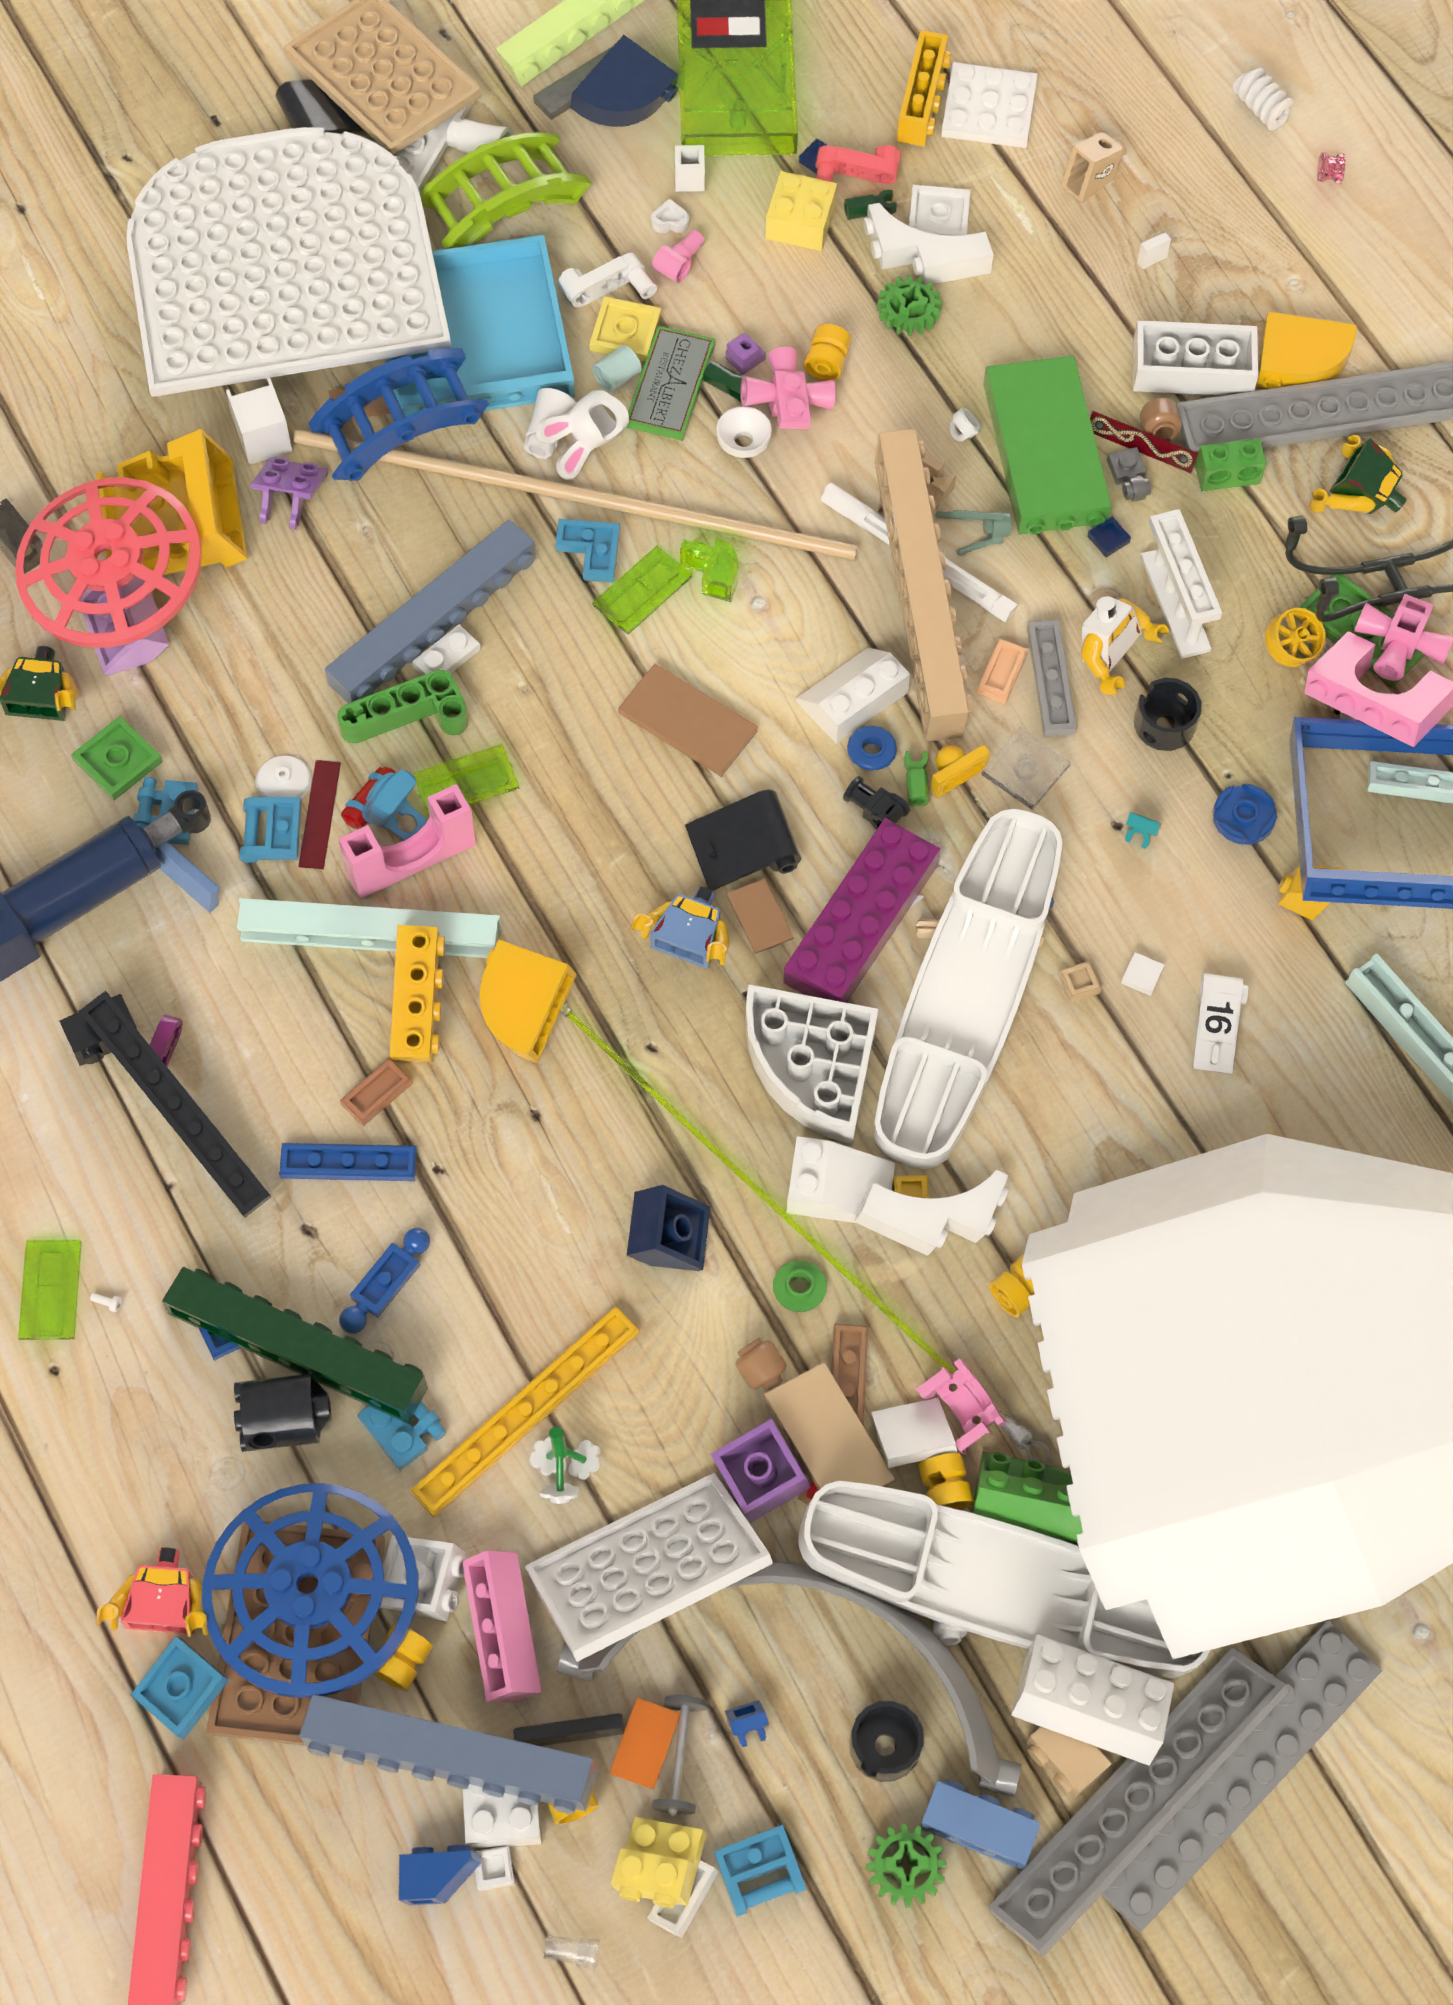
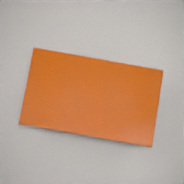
M636 1698L609 1774L654 1790L677 1727L680 1713Z

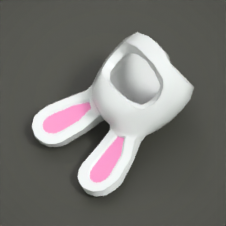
M593 390L580 399L567 414L542 419L537 425V438L541 443L551 444L569 433L572 434L573 442L565 449L556 463L559 475L565 480H571L580 472L590 451L611 442L622 434L629 423V416L626 407L618 399L604 390ZM603 405L610 408L615 414L616 422L610 417Z

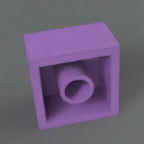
M772 1418L711 1454L750 1523L811 1488Z

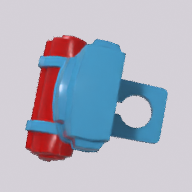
M379 767L375 772H372L368 777L369 780L352 800L349 799L345 804L346 807L341 812L344 822L353 829L358 830L371 823L390 830L403 841L416 834L428 821L409 805L407 801L408 795L417 783L416 778L407 770L396 772L388 767ZM397 813L401 816L409 815L413 817L416 822L415 830L411 832L401 830L398 825V819L395 818Z

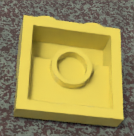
M635 1817L626 1849L620 1848L611 1885L619 1892L618 1896L633 1902H639L641 1897L653 1899L654 1904L673 1909L675 1904L688 1906L707 1835L706 1832L699 1828Z

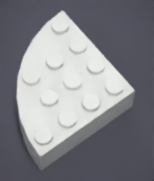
M748 984L745 1013L747 1048L754 1069L765 1089L785 1112L805 1127L827 1138L853 1145L879 1009Z

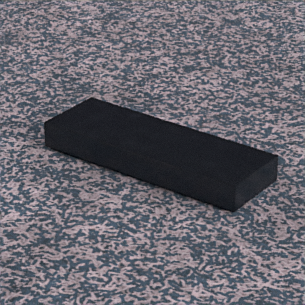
M617 1713L517 1727L513 1732L515 1741L544 1746L624 1734L622 1714Z

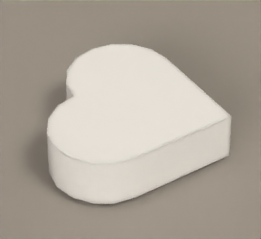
M669 198L653 212L651 225L654 231L658 233H667L670 230L681 233L689 227V214Z

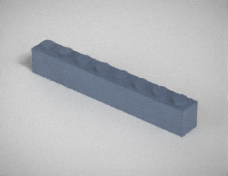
M508 519L325 668L328 685L347 703L372 695L374 690L381 684L391 681L407 663H412L425 648L440 640L444 633L452 626L461 624L469 612L476 607L484 605L491 594L499 588L506 587L513 576L521 570L528 569L536 559L535 541Z
M314 1694L312 1695L299 1735L308 1747L307 1750L318 1756L328 1757L331 1752L343 1755V1760L357 1765H363L364 1760L377 1763L379 1769L391 1773H398L399 1769L412 1771L414 1777L426 1781H433L434 1777L447 1779V1784L460 1789H468L469 1784L483 1787L482 1792L494 1797H503L504 1793L518 1796L517 1800L528 1805L538 1806L540 1801L554 1804L553 1808L567 1814H574L575 1810L586 1812L598 1771L593 1758Z

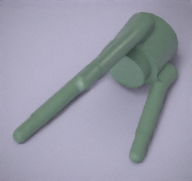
M954 510L953 512L937 511L935 514L939 518L983 521L984 534H990L991 538L958 549L957 553L959 555L991 544H1002L1003 536L1011 535L1012 523L1009 512L987 513Z

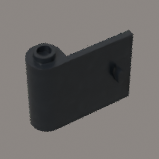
M311 79L285 82L276 91V99L292 129L318 127L324 128L325 132L336 134L344 133V131H365Z
M774 790L759 791L685 824L707 887L712 891L768 866L771 870L781 874L792 872L801 861V855L778 795Z

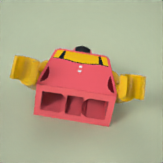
M166 1547L159 1548L157 1565H140L137 1568L136 1574L129 1575L113 1594L109 1602L98 1608L96 1625L100 1627L103 1621L110 1620L111 1630H117L119 1617H121V1622L126 1629L180 1633L191 1637L194 1635L196 1628H202L203 1635H208L207 1618L203 1613L202 1584L199 1580L193 1578L188 1569L178 1568L179 1550Z

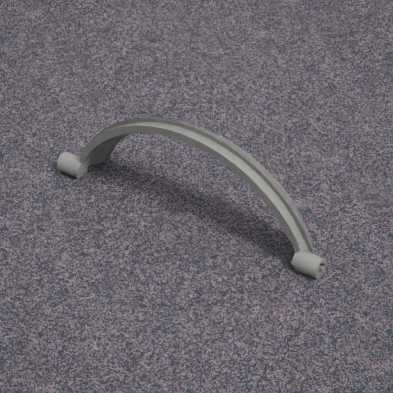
M773 1562V1564L726 1587L774 1583L818 1589L856 1603L888 1622L914 1645L942 1681L954 1704L963 1728L969 1754L970 1770L980 1775L978 1787L1014 1797L1022 1764L997 1758L991 1729L981 1702L968 1677L947 1647L910 1611L843 1585L812 1569L810 1566ZM641 1630L578 1662L565 1642L557 1672L592 1682L596 1670L600 1672L602 1670L605 1671L618 1652Z

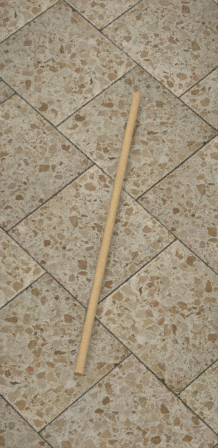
M299 428L295 430L294 443L338 452L331 435L314 433ZM345 438L351 452L363 443ZM395 448L378 460L855 560L858 545Z

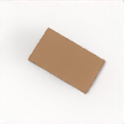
M765 879L726 893L755 954L794 939Z

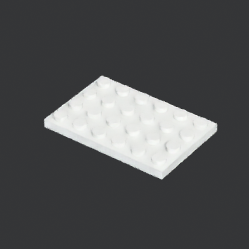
M714 1472L525 1565V1569L570 1651L578 1662L773 1564L770 1553Z

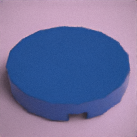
M1252 784L1227 787L1219 794L1213 808V822L1218 832L1227 840L1237 844L1252 845L1263 841L1271 834L1277 820V812L1272 797L1262 788Z

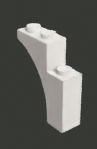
M880 203L868 205L867 218L863 219L864 231L867 236H871L872 255L874 259L878 258L882 270L913 264L915 275H920L923 278L922 284L924 285L930 282L938 284L991 273L993 252L986 232L957 236L927 233L900 222L888 213Z
M996 1170L983 1183L967 1192L936 1199L910 1197L873 1183L864 1196L854 1222L927 1256L936 1247L939 1249L942 1247L948 1231L977 1243L984 1235L989 1236L994 1229L997 1218L993 1216L996 1206H1002L1008 1194L1009 1188L1004 1186L1009 1175Z

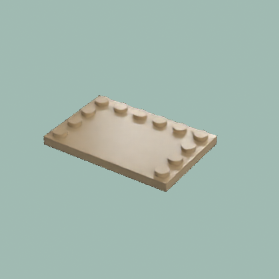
M353 0L283 46L285 55L381 147L392 155H395L482 96L481 88L387 0Z

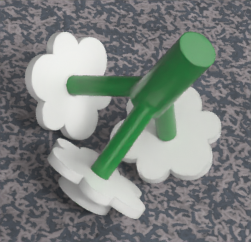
M553 1427L549 1431L550 1437L546 1438L544 1442L539 1440L534 1443V1452L530 1455L529 1462L534 1468H540V1472L544 1476H549L552 1472L556 1474V1485L544 1486V1489L539 1491V1495L543 1498H550L552 1503L564 1504L570 1502L571 1499L577 1498L580 1492L579 1487L564 1483V1471L567 1467L565 1459L569 1456L572 1461L568 1468L569 1474L585 1480L589 1477L590 1473L596 1472L600 1467L601 1462L598 1457L600 1447L593 1445L589 1440H584L580 1443L578 1450H572L566 1447L562 1428Z

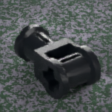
M860 776L856 777L849 784L843 795L844 801H851L863 809V818L868 820L876 830L885 818L896 824L902 816H907L911 811L910 806L902 797L895 793H890L882 787L876 792L863 783L864 780Z

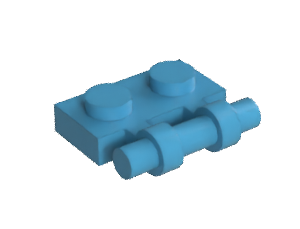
M151 777L144 778L143 787L138 790V813L134 814L133 821L142 828L152 824L163 817V815L169 813L168 809L174 806V801L179 794L187 790L199 791L198 784L194 782L165 780L164 791H156V779ZM152 805H161L159 817L150 815ZM195 809L190 810L187 814H194ZM180 833L174 836V838H170L167 842L170 844L189 845L191 833Z
M422 1401L414 1413L420 1421L413 1427L370 1406L357 1414L360 1422L400 1471L428 1450L427 1445L421 1439L429 1432L438 1441L447 1433L440 1424V1417L435 1411L430 1412Z

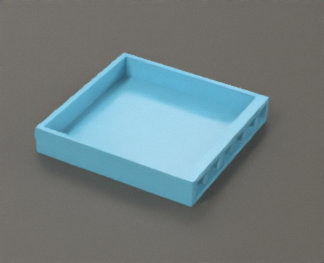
M544 235L526 236L519 239L498 240L492 243L471 244L465 247L432 251L451 340V348H462L466 355V359L458 369L457 374L469 399L487 400L489 405L485 411L536 403L537 392L542 388L556 389L566 393L571 398L575 397L574 377ZM426 352L410 355L411 359L427 356ZM403 356L387 358L386 363ZM446 378L427 380L438 405L457 402ZM415 383L393 390L405 417L427 409Z

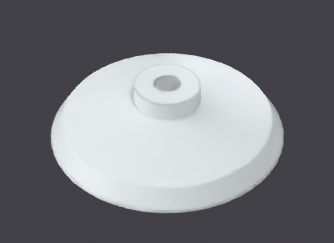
M289 755L276 756L267 760L259 768L255 778V785L261 797H300V799H303L311 788L312 773L308 765L297 757Z

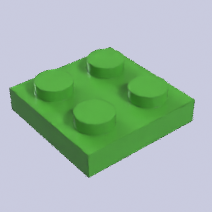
M121 716L71 754L73 761L113 801L163 762L161 755Z

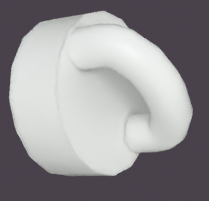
M960 408L953 414L949 429L953 439L962 442L968 437L973 438L978 434L981 426L977 418L968 409ZM957 427L962 432L961 434L958 433Z

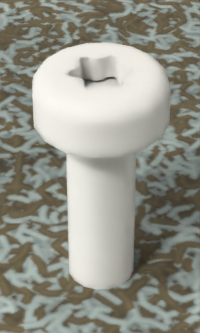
M92 1293L90 1300L109 1306L111 1312L117 1313L122 1307V1298L118 1296L109 1298Z

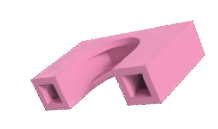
M1348 631L1309 669L1304 693L1415 747L1452 708L1453 681L1429 671L1411 690L1405 693L1389 695L1374 692L1363 686L1358 680L1371 667L1375 644Z
M457 784L427 797L430 812L427 823L416 834L400 843L390 846H379L368 825L338 839L346 875L359 899L476 846L471 808Z

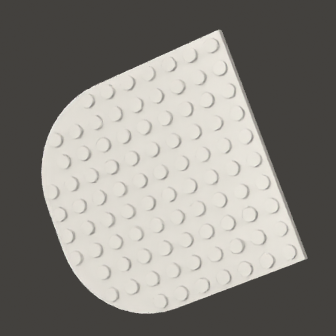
M318 127L285 129L214 141L195 148V153L181 160L175 158L166 164L147 182L135 200L136 206L127 225V249L151 397L424 353L433 349L451 348L449 330L418 188L412 176L407 174L400 166L399 160L373 141L345 131L343 135L325 132L324 128Z

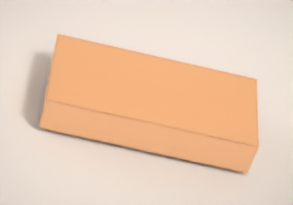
M999 638L977 687L976 694L1006 704L1026 659L1028 649Z

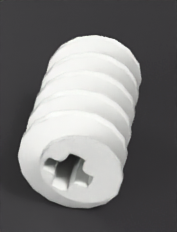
M1261 67L1254 71L1245 72L1233 84V92L1238 94L1240 100L1244 101L1246 106L1252 109L1254 115L1259 117L1260 121L1271 131L1277 130L1287 121L1290 109L1294 104L1293 99L1286 98V92L1284 90L1279 91V84L1272 83V77L1265 75V70Z

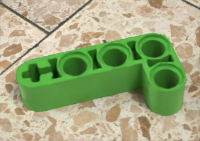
M444 670L430 672L342 706L337 714L341 737L348 743L353 744L434 714L441 729L448 735H459L468 726L465 701L453 676ZM440 688L447 689V690H445V691H443V692H437V691H436L437 689H440ZM411 699L418 700L414 703H407ZM382 710L388 711L385 714H377V712ZM449 714H459L456 717H448Z

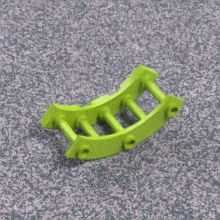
M535 132L513 135L488 144H481L476 150L458 159L431 182L425 184L419 194L422 206L436 209L450 229L447 236L441 242L446 249L471 244L476 245L485 235L493 230L491 224L505 215L510 219L531 209L532 203L544 201L546 205L557 203L575 205L592 183L586 175L568 173L552 151L561 140L558 135ZM532 159L545 160L554 174H542ZM519 160L531 179L517 185L512 184L499 164ZM488 169L503 191L488 200H483L470 181V178ZM459 186L474 206V210L460 222L444 201Z

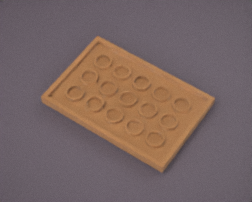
M245 1522L242 1525L235 1569L242 1552L256 1536ZM290 1525L277 1531L275 1535L288 1547L294 1543L305 1541L307 1526ZM322 1528L320 1542L338 1549L353 1536L345 1530ZM383 1534L372 1541L381 1560L385 1543V1536ZM263 1543L252 1556L246 1569V1574H266L275 1556ZM362 1548L346 1562L348 1563L367 1556V1553ZM231 1589L223 1633V1638L228 1645L244 1630L235 1611L232 1596L233 1589ZM264 1589L243 1590L245 1606L253 1621L269 1607ZM371 1595L348 1603L342 1612L353 1626L358 1623L366 1611ZM277 1619L263 1632L265 1636L276 1643L293 1647L295 1628L291 1626L285 1627L281 1620ZM332 1623L317 1629H311L308 1648L327 1645L338 1640L342 1635ZM372 1624L362 1635L368 1644ZM255 1641L238 1657L247 1666L262 1675L278 1681L291 1683L292 1660L271 1654L260 1647ZM351 1646L330 1657L307 1661L306 1683H318L338 1678L355 1670L364 1662ZM220 1654L217 1669L229 1681L211 1704L206 1733L214 1736L306 1746L299 1735L311 1698L281 1696L260 1689L239 1676ZM362 1683L343 1692L324 1697L359 1705Z

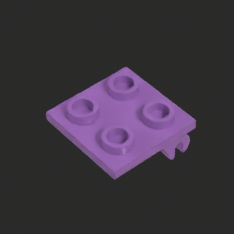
M283 457L269 458L251 483V489L263 491L260 523L267 524V520H270L274 491H282L293 494L289 527L296 530L300 524L303 500L312 499L326 478L328 469L318 467L314 463L301 464L290 462Z

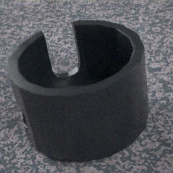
M1161 678L1152 681L1147 696L1140 695L1134 715V728L1138 737L1146 745L1157 750L1172 751L1184 747L1195 734L1201 715L1202 702L1197 691L1189 683L1177 678ZM1178 693L1183 694L1187 701L1181 698ZM1161 717H1167L1173 721L1174 727L1164 728L1157 725L1156 721Z
M878 1701L865 1707L856 1717L849 1738L850 1755L855 1766L866 1777L879 1782H893L907 1776L916 1766L924 1745L923 1728L917 1715L907 1706L895 1701ZM878 1737H891L895 1742V1751L888 1756L880 1755L875 1749V1741Z

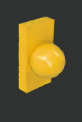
M983 744L965 755L964 750L955 745H947L941 748L936 755V765L939 772L932 775L930 791L936 799L987 769L990 751Z

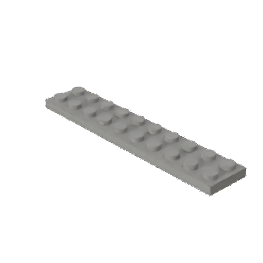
M1453 362L1178 402L1176 405L1182 421L1181 434L1185 447L1198 453L1201 445L1260 438L1262 448L1453 420Z
M1328 1620L1275 1676L1287 1685L1289 1693L1101 1896L1141 1933L1382 1670Z
M1232 1647L1168 1715L1163 1744L1150 1766L1128 1758L988 1906L991 1914L1044 1957L1289 1693L1287 1685Z

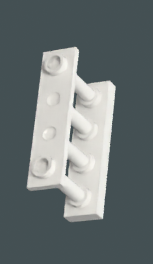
M1177 509L1150 516L1149 526L1158 549L1141 553L1140 558L1180 657L1183 659L1211 652L1212 648L1202 624L1221 619L1222 610L1181 511Z

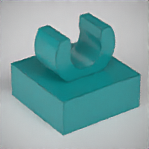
M1130 812L1125 825L1133 828L1127 832L1125 840L1130 843L1135 833H1141L1144 836V842L1141 847L1145 849L1150 844V834L1157 836L1162 823Z

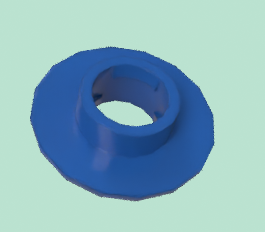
M864 726L850 736L847 751L852 762L860 768L870 771L881 770L889 766L895 759L897 745L892 734L884 728ZM868 744H874L881 751L877 754H868L863 748Z

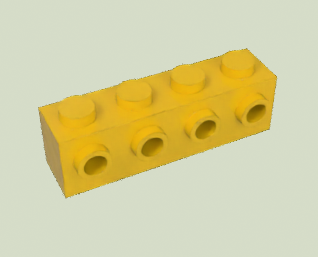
M920 30L899 116L897 142L925 147L927 135L933 136L936 118H932V114L939 112L941 96L937 95L938 90H944L946 74L942 72L943 68L949 69L952 52L947 51V34Z
M397 925L389 1055L393 1061L433 1062V1054L439 1053L440 1036L439 1034H434L435 1021L441 1020L442 1005L441 1001H436L437 988L442 989L443 969H438L439 956H444L445 936H440L438 927Z

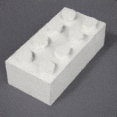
M1137 320L1133 338V391L1225 396L1255 390L1258 379L1257 326Z
M1037 1634L1024 1658L1011 1716L1150 1766L1164 1741L1174 1683Z

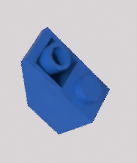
M468 1845L447 1846V1852H434L432 1847L412 1848L411 1854H400L399 1901L409 1906L445 1904L481 1864V1855L469 1850Z

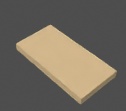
M825 1362L764 1394L766 1403L818 1490L826 1484L836 1481L871 1484L888 1487L895 1483L894 1476Z

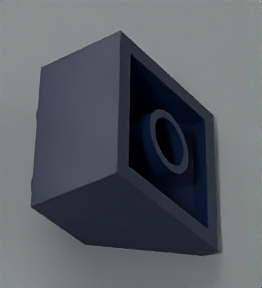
M665 1185L634 1192L626 1256L654 1267L692 1271L703 1270L710 1206Z

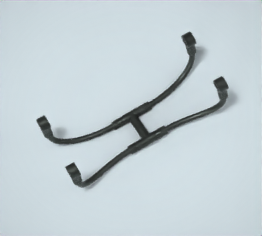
M1300 515L1288 519L1289 533L1285 541V554L1288 562L1293 567L1304 572L1320 575H1344L1360 572L1366 574L1384 570L1395 592L1380 594L1377 598L1324 614L1329 607L1332 596L1339 593V583L1336 577L1321 579L1319 582L1320 595L1316 603V618L1320 622L1333 621L1363 610L1366 603L1371 606L1379 605L1380 607L1401 603L1404 594L1422 599L1431 597L1432 594L1453 592V584L1433 587L1425 585L1408 589L1398 570V567L1413 565L1416 561L1428 559L1452 549L1453 540L1434 549L1417 554L1396 555L1361 562L1360 565L1319 567L1304 564L1293 555V550L1296 549L1301 534L1307 532L1306 518Z

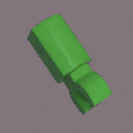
M906 751L904 755V766L908 770L906 773L907 801L910 806H926L929 803L928 773L925 770L928 765V753L926 751H922V758L919 762L911 760L910 751Z

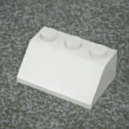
M868 647L797 697L796 702L837 744L906 695L909 689L910 673L890 652Z

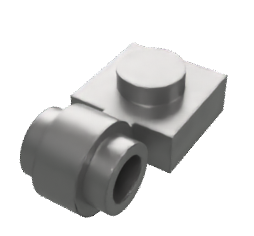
M1137 447L1108 454L1107 462L1116 485L1122 484L1125 500L1131 499L1132 502L1144 500L1146 496L1151 494L1150 482L1145 477L1146 469Z

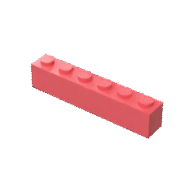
M152 1774L128 2005H179L180 2001H185L187 1978L182 1977L183 1962H189L191 1955V1939H186L187 1923H193L195 1915V1901L190 1900L191 1885H197L199 1876V1863L194 1862L195 1847H201L203 1826L198 1824L199 1809L204 1810L206 1805V1787H201L202 1782L197 1776Z

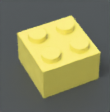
M780 171L766 216L765 239L822 251L836 207L837 183Z

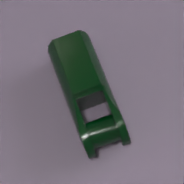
M714 360L710 362L703 373L704 381L741 402V382L744 376L737 374Z

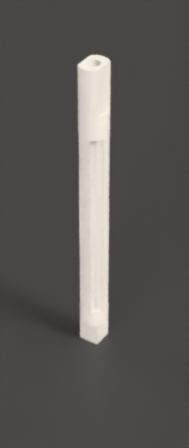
M831 482L825 487L821 497L822 502L889 545L885 518L834 483ZM945 558L946 569L942 570L944 579H949L950 586L978 603L982 608L1005 623L1013 617L1018 606L1016 603Z

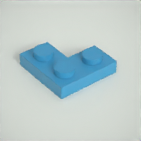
M559 519L555 544L556 551L585 554L583 580L614 583L620 524Z

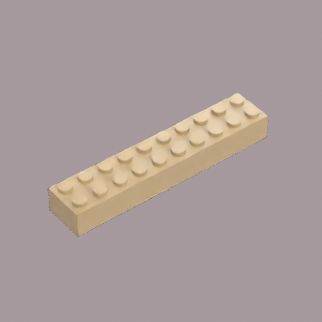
M916 428L879 433L875 468L925 742L963 737L965 726L969 725V713H972L973 706L971 695L965 694L964 684H967L965 665H960L958 655L962 654L961 640L959 636H954L953 627L956 626V613L954 607L949 608L948 598H951L950 581L943 577L942 570L946 569L944 551L938 550L937 542L940 541V527L938 523H933L932 514L935 513L934 496L928 495L927 486H930L928 467H923L921 459L925 458L924 442L922 439L918 440Z

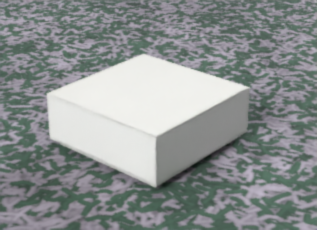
M1166 232L1141 243L1137 263L1142 269L1167 258L1171 238Z
M1134 952L1121 984L1151 996L1165 965Z
M509 1846L475 1851V1853L481 1855V1864L475 1870L478 1891L515 1885Z

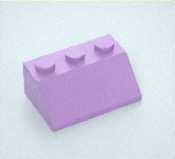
M135 576L127 584L118 588L120 598H125L135 592L145 581ZM87 589L79 600L92 604L108 603L105 591H93ZM152 593L137 604L124 609L128 627L142 622L158 611ZM83 613L90 633L115 631L111 613L102 615ZM164 627L147 637L129 644L109 648H95L103 673L111 675L152 662L169 645V641Z

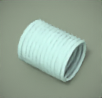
M622 345L612 351V353L593 365V374L597 382L607 392H613L616 388L641 372V363L637 355L626 345Z

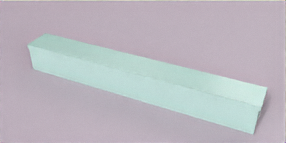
M239 898L240 909L237 922V930L241 931V942L396 952L397 925L438 927L440 936H445L444 955L487 958L490 950L495 948L502 930L500 915Z
M1375 954L1370 961L1359 969L1355 968L1352 970L1345 984L1453 1104V1037L1378 954Z

